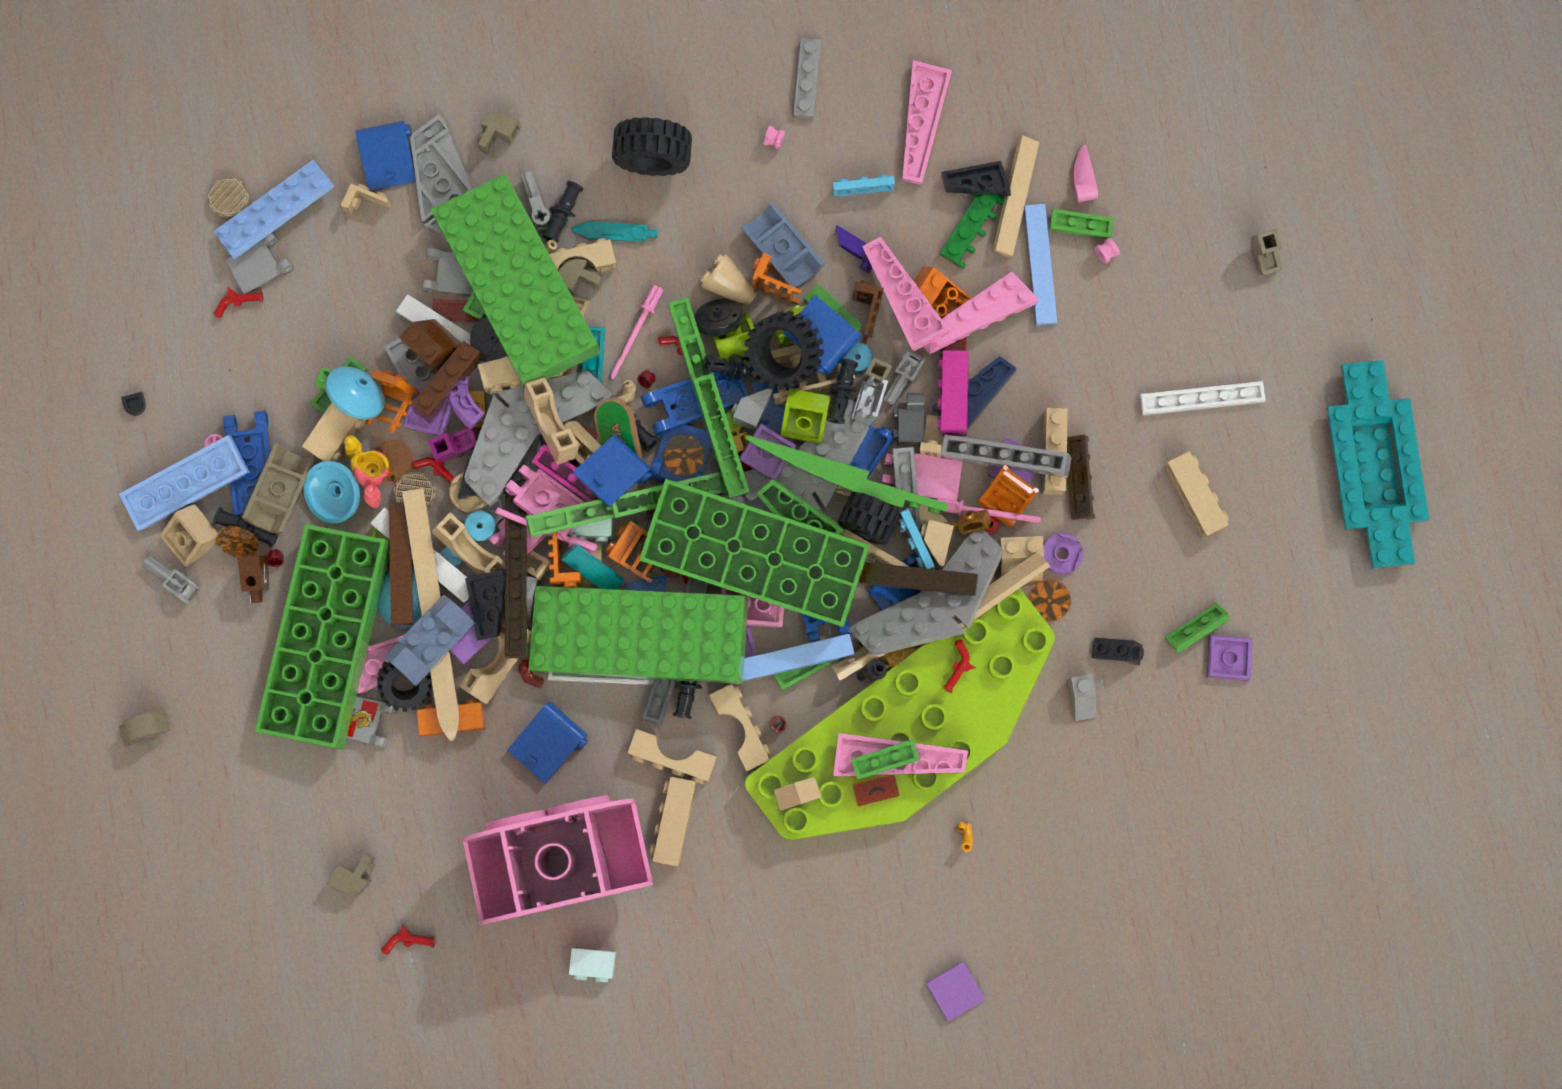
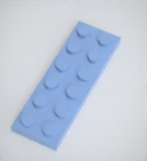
M312 160L213 232L233 259H236L335 186L317 163Z
M227 435L121 492L119 495L137 531H142L250 472L232 437Z

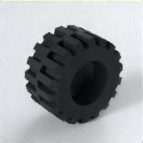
M384 661L377 677L378 692L382 701H386L388 707L392 705L396 711L399 708H402L403 712H407V708H411L413 711L417 709L416 705L418 704L421 707L424 704V699L428 700L430 697L429 692H432L431 673L429 672L412 689L400 691L393 687L392 681L402 673L390 662Z

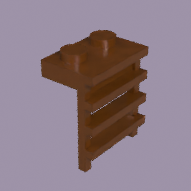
M861 280L860 282H855L852 300L871 305L862 342L866 344L868 337L872 338L884 288L873 286L871 282Z

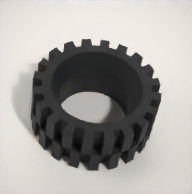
M782 311L762 319L753 325L754 329L749 330L747 335L751 338L745 340L744 346L749 347V349L744 351V357L750 358L746 365L748 368L751 366L754 368L751 374L754 378L760 376L759 382L764 385L770 382L769 388L774 389L779 386V390L788 387L792 388L816 373V367L820 366L822 362L818 357L824 355V349H819V345L823 344L822 338L817 339L815 334L819 333L817 327L814 329L810 327L813 323L810 319L803 321L804 315L800 313L794 315L792 311L785 313ZM778 330L791 333L800 343L801 359L795 368H787L780 365L772 356L770 342L772 336Z

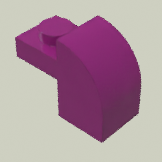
M467 427L454 434L443 433L428 440V444L434 459L439 462H445L462 457L464 453L473 450L477 437L473 428Z

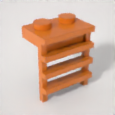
M763 253L761 259H756L753 267V291L759 288L764 290V295L768 296V293L774 294L775 300L779 301L781 297L786 299V304L788 305L791 302L799 305L801 300L794 298L793 292L800 295L801 290L768 277L767 275L771 268V255ZM771 283L776 285L775 289L771 288ZM782 288L788 290L787 294L782 293Z
M373 370L370 377L384 386L382 389L384 396L400 401L402 404L400 408L385 404L383 409L397 413L394 419L378 415L372 419H367L365 423L371 425L373 419L391 424L388 431L394 433L396 427L400 428L402 425L399 423L402 415L405 417L407 415L405 410L408 405L412 404L411 398L413 394H418L419 390L406 383L408 379L399 374L394 375L387 370H383V372Z
M1004 465L977 504L984 509L1022 514L1039 490ZM996 517L1009 528L1016 522V519Z
M632 521L627 522L626 525L622 523L616 532L619 535L615 542L611 541L605 550L608 553L605 558L612 562H617L648 583H651L652 579L646 575L652 564L648 563L642 573L636 570L640 562L642 550L632 566L625 563L641 535L643 534L647 537L648 532Z
M557 531L552 532L553 540H548L553 550V552H549V557L554 565H549V569L554 578H550V583L553 587L578 588L583 586L580 572L562 573L561 540L557 539Z

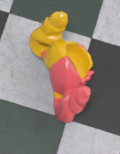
M349 435L345 438L344 442L345 455L351 461V470L357 482L364 488L366 503L372 509H378L381 502V494L377 487L382 484L384 478L390 473V470H388L390 467L389 461L381 452H362L360 441L356 437Z

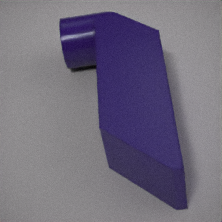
M837 225L835 231L839 247L862 260L859 266L860 269L870 273L872 265L862 247L867 243Z

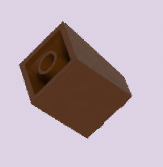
M436 319L415 321L399 336L406 349L434 375L461 344Z

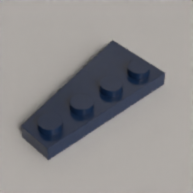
M1001 356L979 371L972 379H968L967 430L1017 371L1015 366ZM937 402L932 406V409L941 415Z

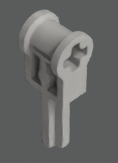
M525 171L521 174V178L532 208V220L534 226L538 230L543 231L547 229L550 223V213L543 205L533 172ZM543 216L544 221H540L539 217Z
M911 347L907 349L894 372L897 377L884 397L886 403L890 405L896 403L908 381L913 383L927 356L917 354L912 351Z
M152 556L144 560L143 566L164 581L162 586L188 604L191 595L196 589L200 588L197 583L175 568L173 571L169 570Z

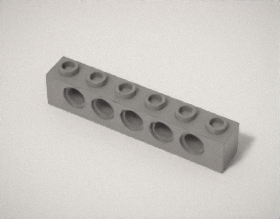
M946 434L944 435L941 455L945 459L1003 468L1006 465L1012 470L1068 478L1072 459L1068 453Z

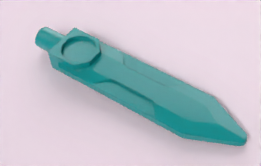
M589 221L572 228L574 233L594 240L604 238L613 241L647 242V237L658 238V230L648 229V225Z

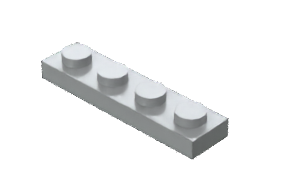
M801 38L793 118L814 119L821 40Z
M914 447L892 449L895 488L918 494ZM905 501L903 508L897 507V511L900 514L909 509L918 531H921L919 509L908 506V501ZM899 524V532H907L906 530L903 531Z

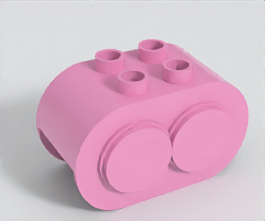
M609 795L555 806L547 810L506 817L485 823V829L482 832L462 838L480 926L653 885L634 798L613 801L609 799Z

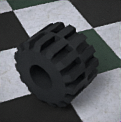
M851 492L838 519V523L864 540L886 545L900 518V514L892 506L878 498L865 493Z

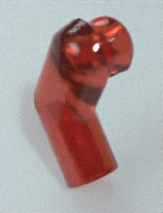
M523 660L518 667L522 680L525 683L541 688L544 678L533 675V672L529 671V660Z

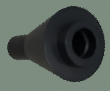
M880 659L871 660L866 668L857 674V679L862 681L865 679L884 678L887 673L885 663Z

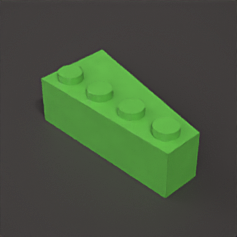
M776 479L771 480L756 493L774 514L836 534H840L845 530L843 526Z

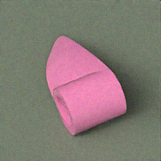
M1086 145L1080 148L1074 165V191L1077 203L1098 199V189Z

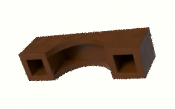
M463 340L412 402L413 412L431 424L443 409L445 401L453 388L464 377L470 376L482 361L480 360V352Z

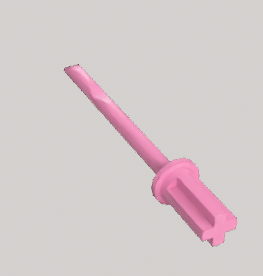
M653 284L643 305L640 304V307L644 310L627 340L621 356L610 373V379L616 377L647 315L655 313L654 309L664 291L661 287Z
M937 499L938 501L948 503L946 512L955 513L959 516L963 515V512L970 510L974 512L986 510L964 506V500L956 502ZM987 509L990 516L1036 523L1041 521V517Z
M497 507L496 514L527 526L525 518ZM573 533L572 538L566 536L564 540L557 535V539L569 543L568 549L577 543L592 555L596 551V544L575 536V533Z

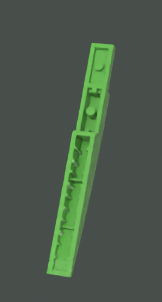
M687 297L669 302L668 307L680 343L679 347L729 499L748 494L750 491L713 373L705 374L702 365L706 353L689 299Z
M747 435L746 441L800 470L846 490L871 495L898 508H903L904 502L908 501V506L920 509V505L928 507V512L940 515V512H946L948 503L867 480L869 474L867 470Z
M720 472L676 481L712 494L727 492ZM663 485L627 492L610 507L601 499L525 516L530 537L656 509Z

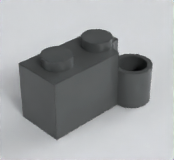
M907 393L906 403H898L897 407H894L893 418L897 420V427H894L893 438L897 440V446H921V442H924V393Z

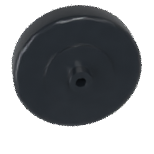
M717 299L702 305L695 312L694 318L700 333L708 336H720L737 329L744 320L742 306L738 302L729 299Z
M486 316L481 318L471 331L470 345L480 352V360L485 363L507 357Z

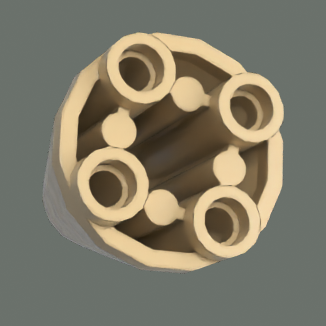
M726 253L723 256L718 254L712 262L714 265L710 272L706 270L699 279L702 282L701 287L726 299L736 301L740 305L748 306L757 293L753 291L754 288Z

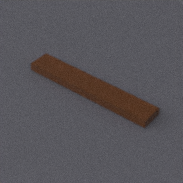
M404 502L389 503L391 626L413 625L412 551Z

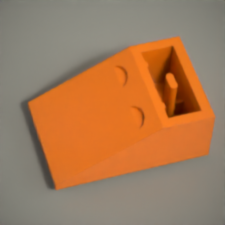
M922 267L914 279V283L941 319L972 299L935 267Z

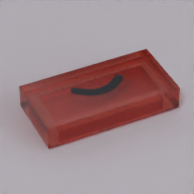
M894 774L852 785L857 806L900 796Z

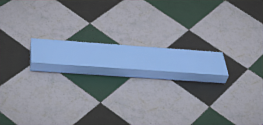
M1045 204L1025 205L1024 213L1032 292L1038 298V303L1034 305L1036 326L1057 324Z
M850 634L745 658L743 682L854 656Z

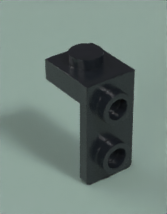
M1094 638L1092 658L1125 661L1132 665H1140L1144 656L1142 644L1134 640Z

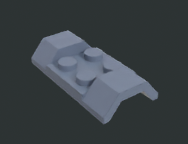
M773 202L752 222L741 226V229L762 255L763 253L771 255V266L790 286L795 288L801 287L824 266V262Z
M443 595L406 632L384 658L417 686L472 628L475 622L451 599Z

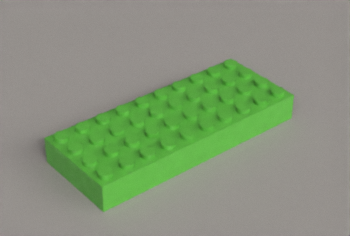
M506 174L496 177L431 209L439 229L523 388H525V383L543 377L548 380L600 354L598 343Z
M665 479L639 560L844 627L870 544Z
M305 524L254 732L344 750L390 557L389 541Z
M536 586L529 671L546 674L743 684L749 599L741 595Z

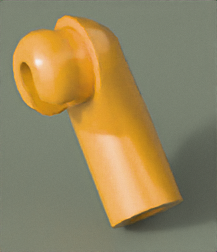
M961 821L957 827V831L963 833L961 848L963 851L969 852L973 846L972 826L968 822Z

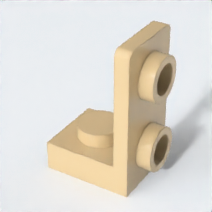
M350 184L341 207L345 212L352 215L361 203L360 197L389 209L391 203L388 196L381 192L375 194L370 192V189L364 185L358 184L356 186Z
M927 415L924 442H921L920 453L921 455L942 458L941 451L944 436H942L941 429H937V417L941 416Z

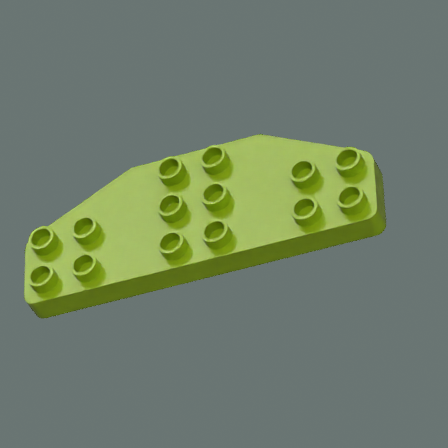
M1020 588L976 618L969 630L964 627L965 634L924 644L889 670L884 678L877 679L746 778V790L781 837L787 840H796L903 822L1007 744L1055 641L1053 630ZM961 639L964 641L963 643L969 652V663L976 667V669L963 672L954 686L952 694L944 690L942 686L947 683L954 672L953 664L961 661V655L956 646H954L955 641ZM839 733L902 742L913 739L914 743L968 750L965 772L872 775L857 780L856 776H833ZM815 777L821 798L780 811L773 790ZM880 787L885 789V792L876 790L869 796V792L873 788Z

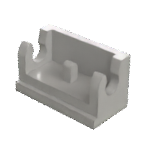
M870 376L866 381H862L851 415L852 419L867 425H871L877 418L888 381L884 379L880 380L879 383L874 382V376Z

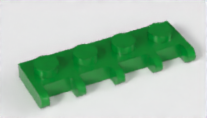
M977 194L939 255L964 269L966 264L961 261L962 256L966 251L974 254L976 249L970 246L976 234L981 237L986 235V232L981 227L987 217L991 220L996 219L997 216L991 211L996 203L1003 205L1004 199L998 195Z

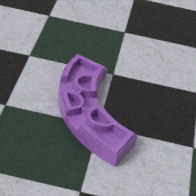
M466 376L453 388L448 396V400L458 418L468 428L472 429L484 417L485 413L475 404L469 394L468 383L470 376Z

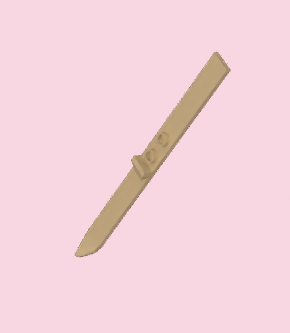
M424 489L402 491L421 615L423 616L441 597ZM448 652L430 673L440 727L447 738L453 741L459 726V711L450 654Z

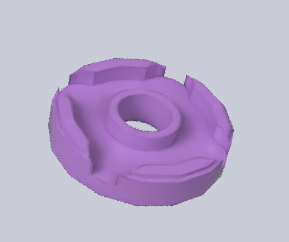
M1054 534L1043 544L1044 559L1050 566L1047 569L1054 574H1069L1076 570L1082 562L1083 549L1077 538L1071 534ZM1059 548L1067 551L1066 559L1058 558L1056 551Z

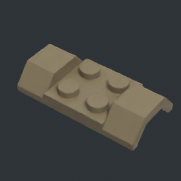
M274 443L242 519L252 526L267 532L283 534L304 486L307 473L311 469L315 458L299 456Z

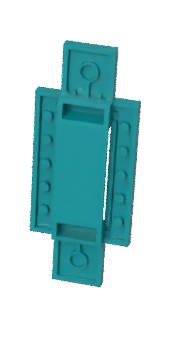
M1384 360L1342 364L1340 368L1346 405L1328 406L1326 412L1344 530L1360 528L1366 530L1371 569L1415 564L1409 523L1429 521V513L1410 398L1389 399ZM1390 422H1391V429H1392V435H1393V442H1394V448H1395V454H1396V461H1397V467H1398V473H1399V480H1400V486H1401V493H1402L1403 503H1400V497H1399V491H1398V484H1397V478H1396V472H1395V465H1394V459H1393V453H1392V446H1391V440H1390V433H1389V427H1388V423H1390Z

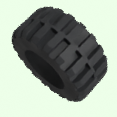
M649 117L625 119L614 128L612 159L620 168L641 175L666 176L676 175V173L680 174L690 164L692 135L685 126L667 119L662 120Z

